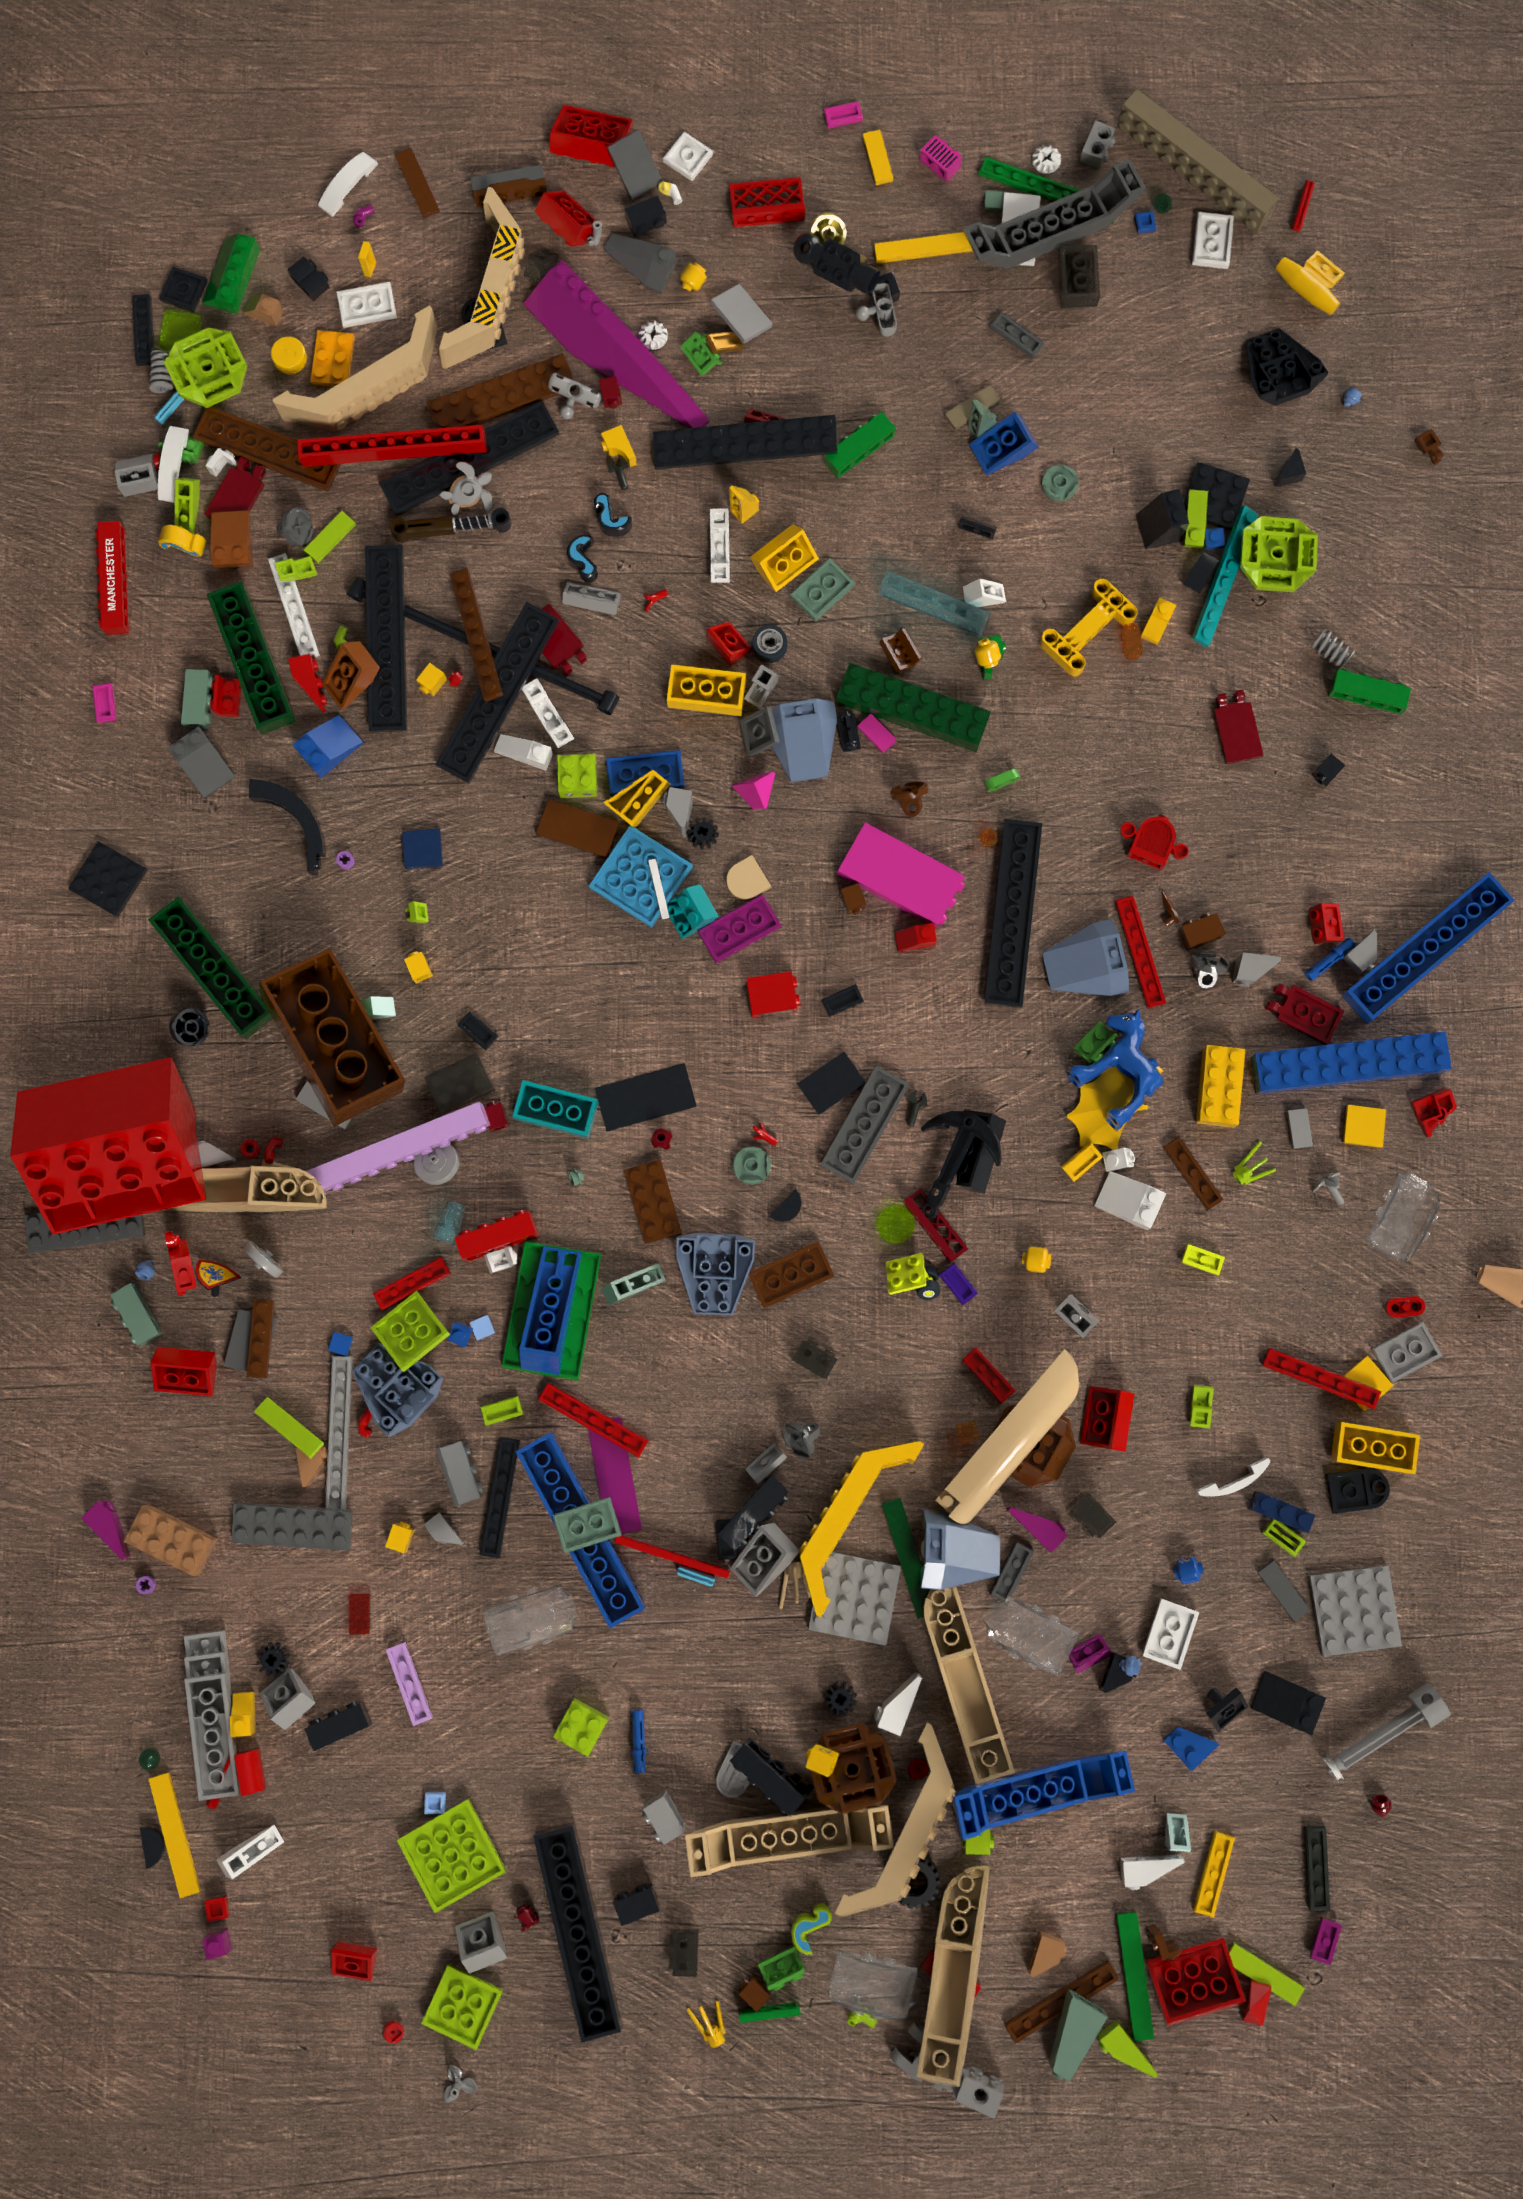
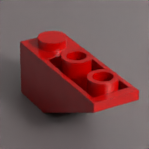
M310 653L289 658V666L295 682L321 712H326L325 705H327L325 694L321 693L320 688L323 687L321 677L317 676L316 670H319L317 660L313 659Z

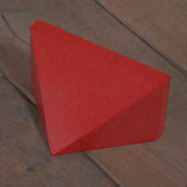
M1251 1981L1242 2021L1263 2026L1272 1988L1271 1985Z

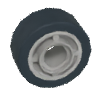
M776 625L760 627L755 632L752 641V648L756 657L766 663L777 662L783 658L787 652L788 640L786 633ZM768 641L774 642V645L770 647L767 646L765 643Z

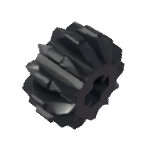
M705 817L702 818V822L696 818V825L693 823L689 824L691 829L687 830V835L690 836L688 841L694 842L693 847L695 848L700 844L701 850L704 849V845L710 849V842L713 844L717 843L715 838L719 837V833L716 832L718 826L713 825V820H709L706 823ZM700 831L706 833V836L700 834Z
M269 1642L267 1647H261L262 1652L256 1654L258 1658H261V1660L256 1662V1665L262 1664L259 1671L263 1672L266 1669V1676H270L273 1673L274 1677L279 1675V1671L282 1673L286 1671L284 1666L290 1665V1662L285 1659L291 1655L290 1653L284 1654L287 1647L284 1646L280 1649V1642H277L275 1646L272 1642ZM276 1656L277 1661L270 1662V1657Z
M835 1681L836 1688L834 1689L829 1685L828 1689L831 1693L824 1692V1696L829 1698L824 1700V1704H831L827 1708L829 1712L835 1708V1716H838L839 1710H842V1715L846 1716L845 1709L847 1708L852 1712L853 1708L850 1704L857 1705V1701L851 1699L855 1698L857 1693H850L853 1690L852 1685L845 1689V1681H843L842 1687H839L838 1681ZM838 1694H842V1697L846 1696L843 1699V1703H839L838 1700L837 1702L835 1701L838 1698Z

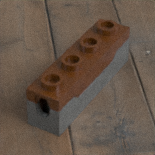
M542 164L471 177L477 207H484L483 202L488 187L494 189L503 203L513 200H524L529 197H541L543 193H547Z

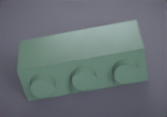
M186 669L181 718V724L185 729H196L199 726L201 730H208L209 724L212 722L210 700L213 698V695H211L212 681L215 679L208 670Z
M130 1283L110 1295L113 1299L111 1304L116 1311L119 1310L122 1316L120 1320L124 1327H128L131 1333L129 1337L134 1344L144 1346L163 1335L136 1284Z

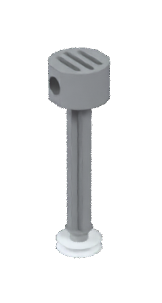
M1428 1682L1407 1695L1412 1707L1338 1755L1336 1754L1334 1760L1327 1753L1325 1758L1321 1757L1327 1772L1337 1782L1340 1778L1344 1780L1340 1770H1347V1768L1418 1722L1423 1721L1431 1729L1450 1717L1451 1714L1446 1704Z

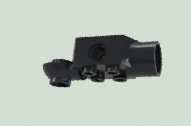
M803 233L794 242L793 253L796 260L806 265L813 263V274L849 292L857 289L870 295L876 288L880 278V271L867 264V257L830 238L821 244L819 238L813 233ZM808 243L809 248L804 252L803 247Z

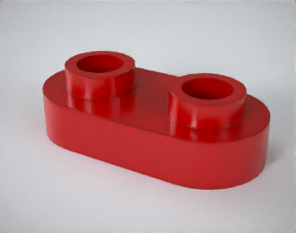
M1418 1296L1393 1298L1385 1304V1312L1392 1318L1418 1316L1426 1308L1424 1300ZM1412 1303L1416 1304L1415 1310L1411 1308ZM1392 1305H1396V1312L1392 1311Z

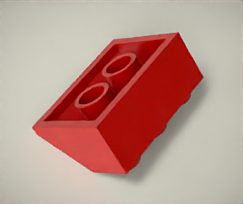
M565 190L543 193L534 211L540 216V220L552 227L553 232L565 239L566 244L569 246L584 245L587 242V237L593 236V223L597 220Z
M167 1347L156 1348L150 1362L154 1391L213 1396L217 1369L215 1352Z
M1089 1386L1080 1444L1126 1452L1135 1393Z

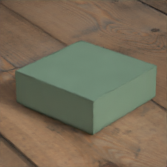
M986 190L984 211L1002 212L1004 192Z

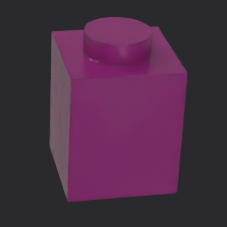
M228 1929L209 1933L202 1939L206 1960L227 1955L232 1950Z

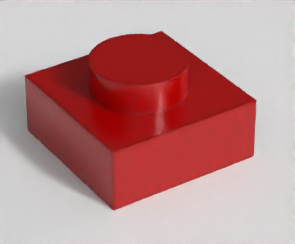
M227 1896L205 1900L207 1922L229 1917Z

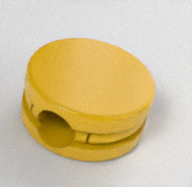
M282 337L271 348L272 360L276 368L284 374H296L303 370L307 363V354L304 346L294 337Z

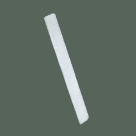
M651 859L648 861L662 919L669 918L657 862L656 859Z

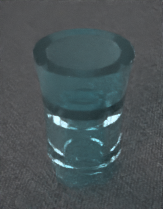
M448 1201L431 1237L456 1245L454 1237L458 1236L466 1207L462 1204Z

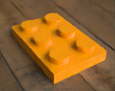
M317 330L310 381L312 385L335 387L350 377L355 340L354 334Z

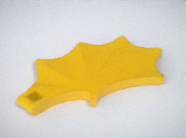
M1116 1066L1105 1070L1095 1081L1080 1087L1079 1104L1072 1112L1067 1114L1066 1118L1075 1124L1080 1135V1147H1084L1087 1143L1091 1142L1092 1144L1104 1145L1111 1150L1118 1149L1119 1139L1125 1124L1118 1131H1115L1108 1124L1105 1117L1110 1110L1122 1108L1130 1102L1134 1092V1081L1121 1073ZM1158 1066L1157 1070L1161 1074L1163 1070ZM1142 1104L1135 1112L1147 1110L1148 1106Z

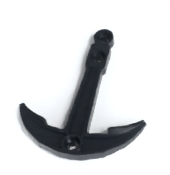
M967 1111L942 1113L930 1119L921 1128L922 1132L934 1129H949L950 1126L958 1128L957 1135L938 1179L934 1181L926 1198L927 1203L922 1207V1212L928 1219H934L938 1216V1208L943 1205L950 1190V1184L975 1137L984 1141L982 1144L991 1154L995 1165L1001 1166V1146L994 1129L984 1119ZM972 1119V1124L968 1126V1121ZM938 1189L939 1194L935 1196V1191ZM928 1207L931 1208L929 1213L926 1212Z

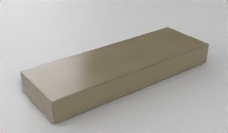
M991 385L945 413V418L954 430L968 423L973 400H978L989 409L1000 402L1001 399Z

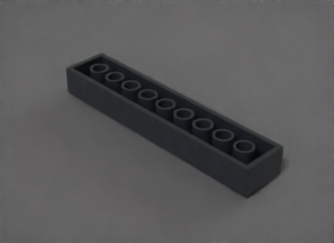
M575 1821L537 1831L533 1837L581 2043L620 2033L623 2024Z

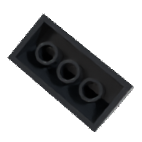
M771 1475L721 1529L718 1535L734 1551L737 1548L741 1550L748 1543L746 1538L750 1534L755 1535L760 1528L759 1524L764 1519L768 1521L775 1513L773 1509L776 1505L782 1506L789 1498L787 1496L789 1491Z

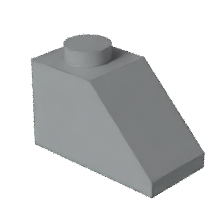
M1375 930L1343 958L1357 975L1362 972L1367 974L1374 967L1372 963L1377 960V932Z
M206 1141L198 1142L202 1169H211L236 1162L234 1157L208 1142L206 1143Z

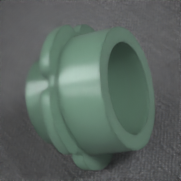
M573 1168L572 1171L568 1172L571 1184L573 1186H581V1181L584 1180L581 1170Z

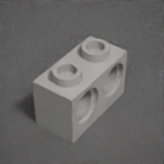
M1095 121L1082 150L1080 162L1100 169L1102 162L1106 163L1110 152L1107 151L1109 147L1113 148L1116 137L1114 133L1116 128Z

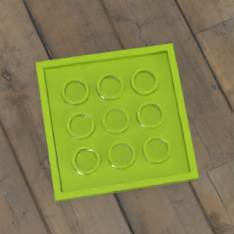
M469 1798L397 1839L434 1913L507 1871Z

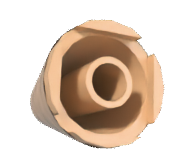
M1491 1265L1479 1268L1476 1276L1479 1279V1284L1515 1306L1523 1308V1305L1520 1304L1523 1300V1269Z

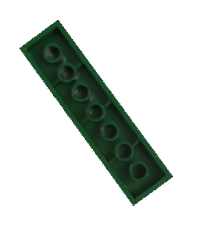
M240 581L207 593L258 731L263 735L297 722L243 582Z
M850 662L836 700L838 705L867 715L872 714L876 718L977 752L991 714V711Z
M179 896L148 919L241 1037L247 1040L273 1019L261 996Z

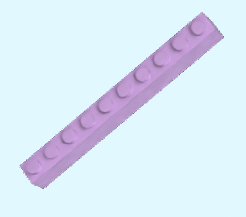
M477 1102L306 1172L311 1174L321 1184L326 1195V1191L333 1189V1191L339 1190L344 1187L343 1184L359 1182L362 1180L361 1177L365 1175L374 1176L380 1173V1169L385 1167L386 1169L394 1168L400 1161H411L415 1159V1155L420 1153L426 1155L433 1152L432 1149L435 1147L443 1148L450 1145V1141L455 1139L460 1141L468 1138L470 1133H481L486 1130V1127L490 1126V1122L483 1104Z

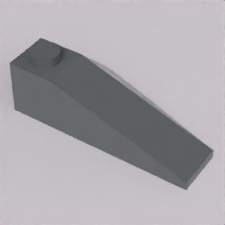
M613 233L604 248V251L628 269L632 276L637 277L641 284L660 294L663 293L677 265L675 251L658 244Z

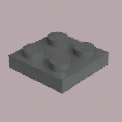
M765 707L740 720L748 756H754L780 743L772 707Z

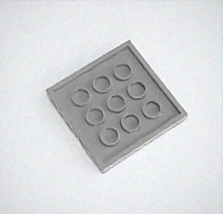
M832 1552L821 1570L826 1597L831 1599V1602L821 1619L816 1616L812 1606L808 1630L886 1646L901 1566Z
M1384 1565L1309 1575L1321 1655L1323 1657L1402 1646L1389 1566Z

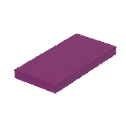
M762 894L702 927L697 932L717 964L780 929L782 926Z

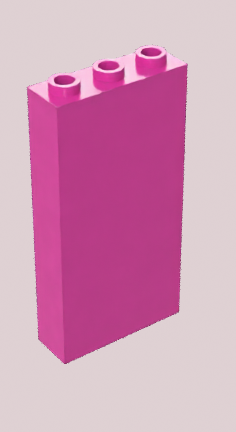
M864 823L837 873V876L852 884L859 883L860 888L915 918L927 924L934 923L936 929L939 924H944L948 916L945 914L947 909L953 908L957 900L954 898L956 893H961L966 884L963 882L965 876L867 823Z

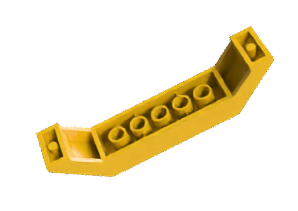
M918 1441L863 1452L861 1456L857 1455L851 1464L853 1470L850 1474L846 1472L841 1480L842 1488L840 1491L836 1489L830 1499L832 1502L830 1508L827 1506L824 1508L820 1515L822 1521L819 1525H814L809 1533L811 1536L810 1541H805L799 1550L813 1607L818 1618L821 1619L831 1602V1599L826 1597L821 1570L881 1470L904 1463L913 1465L924 1443Z

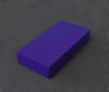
M955 1263L939 1274V1277L962 1306L978 1294Z

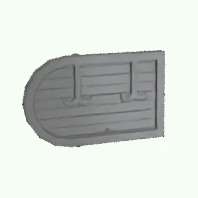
M734 1740L718 1770L716 1778L719 1792L729 1798L740 1796L749 1785L747 1777L742 1772L735 1770L730 1762V1759L742 1746V1744Z

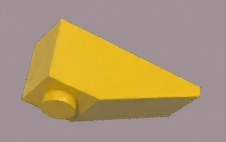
M736 486L729 488L730 511L743 524L759 511V500L755 494H750L746 489Z

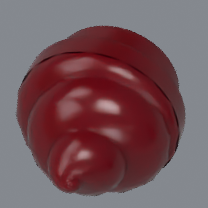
M1376 1795L1372 1798L1371 1808L1377 1815L1385 1817L1390 1812L1392 1804L1387 1796Z

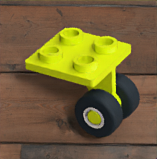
M922 1253L886 1262L887 1287L890 1295L916 1288L918 1297L923 1300H932L940 1295V1285L935 1281L939 1279L938 1270L932 1266H924V1256Z

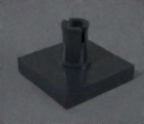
M1237 1687L1225 1697L1217 1688H1212L1207 1693V1697L1215 1705L1206 1712V1715L1218 1732L1249 1707Z

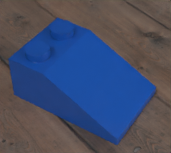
M1013 412L969 444L986 475L1023 459L1039 448L1023 418L1016 412Z
M338 715L307 732L293 744V747L321 779L360 747L363 741Z

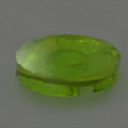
M897 1205L889 1206L878 1216L876 1223L877 1232L887 1243H904L914 1233V1217L904 1207Z

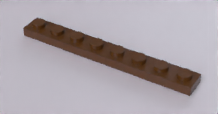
M466 567L450 573L483 699L488 702L503 696L471 575Z

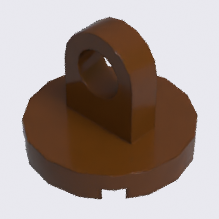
M914 781L904 784L905 787L900 788V785L892 788L890 791L891 798L893 800H901L902 809L906 815L914 817L922 811L921 796L929 791L927 783ZM909 803H913L916 806V811L909 808Z

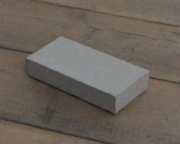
M1307 1108L1288 1110L1287 1117L1292 1149L1312 1147L1313 1142Z

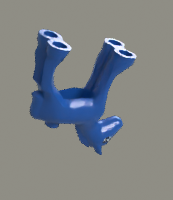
M1139 1009L1135 1013L1108 1016L1107 1026L1123 1034L1121 1040L1112 1045L1104 1056L1094 1064L1089 1066L1075 1065L1069 1069L1070 1073L1067 1074L1071 1083L1075 1087L1080 1088L1098 1077L1105 1070L1116 1066L1121 1073L1134 1081V1092L1130 1102L1122 1108L1110 1110L1105 1117L1108 1124L1115 1131H1118L1123 1124L1128 1122L1134 1112L1143 1104L1145 1094L1148 1097H1152L1155 1090L1163 1084V1077L1157 1070L1159 1065L1152 1057L1148 1059L1139 1050L1145 1032Z

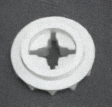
M1042 145L1041 148H1037L1034 152L1032 163L1039 172L1052 173L1060 166L1061 154L1058 153L1057 148L1054 149L1051 145L1048 147ZM1044 156H1050V161L1048 159L1046 161H1043Z
M647 321L644 326H641L639 340L647 349L656 350L665 345L668 333L662 323L660 324L656 321L649 323ZM655 330L657 335L654 336L652 341L650 334Z

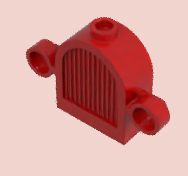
M1164 815L1146 819L1137 831L1135 825L1131 822L1124 823L1120 828V835L1123 838H1133L1127 857L1161 871L1165 867L1170 854L1177 860H1183L1187 857L1189 849L1182 843L1174 846L1176 832L1173 825L1168 821L1169 818Z
M172 1231L165 1232L164 1235L178 1296L185 1295V1290L197 1288L186 1238L180 1239L177 1234L173 1235Z

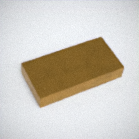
M734 332L708 334L705 338L712 354L741 351L744 348L742 341Z

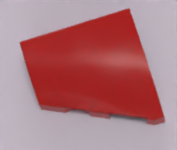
M1446 1088L1410 1102L1417 1121L1426 1137H1431L1433 1130L1438 1125H1442L1446 1117L1457 1108L1452 1090Z

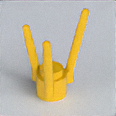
M719 2001L715 2002L719 2027L717 2025L711 2026L703 2007L699 2006V2011L707 2027L706 2031L691 2009L687 2008L686 2010L703 2035L705 2042H708L711 2048H715L725 2042L723 2034L726 2031L723 2026Z

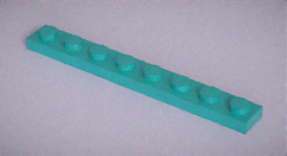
M1245 505L1239 509L1191 637L1192 640L1203 647L1210 646L1240 566L1242 531L1257 520L1259 515Z

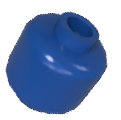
M1193 1556L1180 1558L1173 1565L1176 1580H1180L1182 1584L1199 1582L1201 1574H1204L1202 1562H1198Z

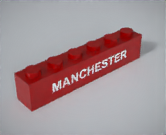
M120 520L97 522L98 529L95 530V536L98 541L96 555L99 558V564L96 566L100 581L97 582V589L100 594L98 608L101 611V617L98 619L99 627L106 635L128 634L125 528Z

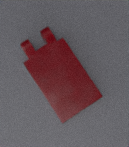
M240 457L237 468L231 467L207 507L204 513L205 516L211 519L212 513L247 510L250 512L265 486L261 482L266 475V472L263 471L264 468L256 465L253 474L247 472L250 463H248L247 459Z
M547 604L541 610L558 618L560 622L542 654L554 669L560 666L563 672L569 675L573 672L571 665L567 662L571 657L575 656L581 664L587 661V656L581 650L584 645L554 608Z
M1243 689L1237 690L1233 694L1234 703L1227 704L1225 693L1218 694V697L1215 698L1218 709H1214L1213 714L1226 765L1264 756L1251 702L1245 703Z
M1283 984L1276 985L1273 992L1283 996L1280 1004L1271 1000L1267 1003L1265 1009L1277 1013L1276 1020L1324 1045H1328L1344 1010L1296 985H1292L1290 989Z

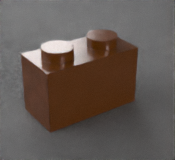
M1210 912L1200 916V919L1197 921L1191 919L1182 923L1183 926L1178 930L1187 951L1220 939L1226 934L1218 914L1211 915Z

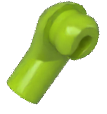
M339 626L333 640L337 650L340 649L342 643H347L345 636L348 629L344 626Z
M865 2009L853 2010L847 2015V2023L850 2026L864 2022L872 2029L878 2021Z

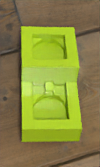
M311 556L295 561L290 558L274 563L280 581H294L317 576Z
M1193 1384L1190 1411L1191 1427L1210 1429L1214 1392L1212 1386Z

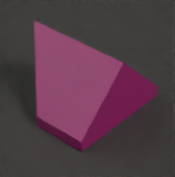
M760 773L731 786L752 809H767L775 773Z

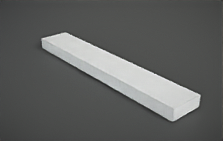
M286 553L269 558L268 561L299 655L310 653L312 658L320 656L295 580L280 581L274 563L287 560Z

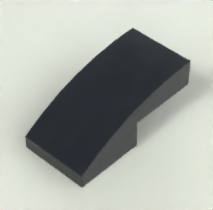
M1202 552L1183 585L1200 593L1219 560Z

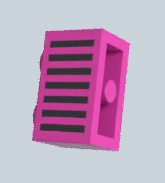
M936 135L920 152V161L945 182L961 168L962 157L959 152L951 149L945 140L940 139Z

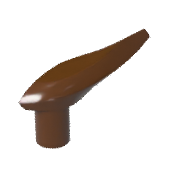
M1163 891L1162 897L1166 910L1170 915L1163 923L1166 927H1169L1174 922L1179 924L1180 918L1171 900Z

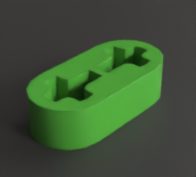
M1012 769L986 780L984 784L987 791L992 792L1020 779L1017 769Z

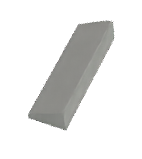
M567 582L563 591L562 603L616 615L621 593Z

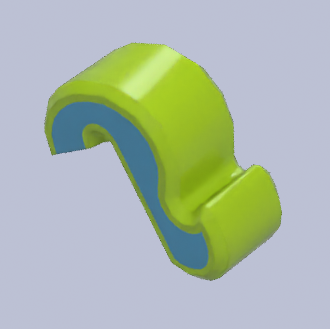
M819 1903L814 1905V1914H800L792 1922L791 1935L793 1943L797 1950L805 1955L813 1954L806 1934L831 1922V1909L826 1904Z

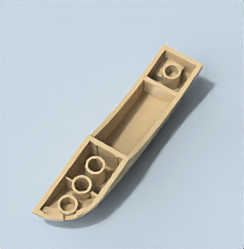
M261 1166L202 1169L206 1200L164 1210L195 1212L298 1211L327 1208V1200L321 1184L311 1174L301 1169Z
M1063 1350L936 1499L950 1513L949 1517L963 1525L968 1524L1072 1404L1077 1396L1080 1382L1078 1367L1068 1351Z
M955 1586L943 1590L931 1589L924 1605L925 1622L975 1783L978 1784L1015 1774L957 1588Z
M975 1866L965 1869L951 1880L943 1896L935 1941L936 1946L927 2016L916 2076L923 2080L955 2087L960 2086L979 1967L989 1866Z

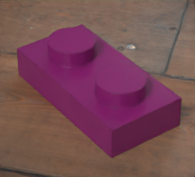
M1323 1917L1320 1918L1309 1955L1311 1959L1331 1966L1342 1928L1340 1923Z

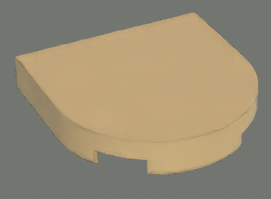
M752 855L735 864L727 875V887L730 893L740 899H753L771 888L770 883Z

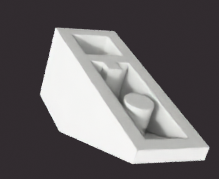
M500 734L494 749L495 753L545 771L553 755L552 749L549 746Z
M272 1825L233 1847L219 1857L217 1862L225 1876L234 1879L284 1843L275 1825Z
M1181 1855L1120 1858L1122 1884L1124 1887H1128L1129 1890H1139L1140 1886H1146L1182 1865L1184 1858Z

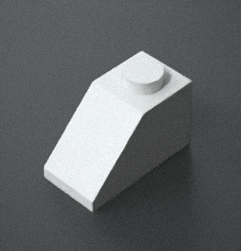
M978 579L963 586L966 605L982 607L1006 602L1003 584Z

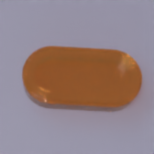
M1129 623L1121 631L1123 654L1128 660L1134 661L1139 659L1143 652L1141 630L1137 624Z

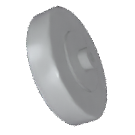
M452 1144L443 1148L435 1147L432 1149L433 1152L426 1155L421 1153L415 1155L413 1169L423 1182L430 1185H440L449 1181L456 1174L460 1158Z
M252 1241L246 1242L243 1250L255 1261L253 1264L258 1269L263 1268L275 1278H278L283 1273V1269L272 1258L273 1254L266 1249L264 1251Z

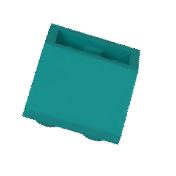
M701 884L685 888L667 904L669 918L681 939L696 933L697 930L719 917Z

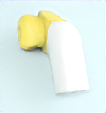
M669 182L659 183V191L664 195L670 196L674 205L682 202L676 185Z

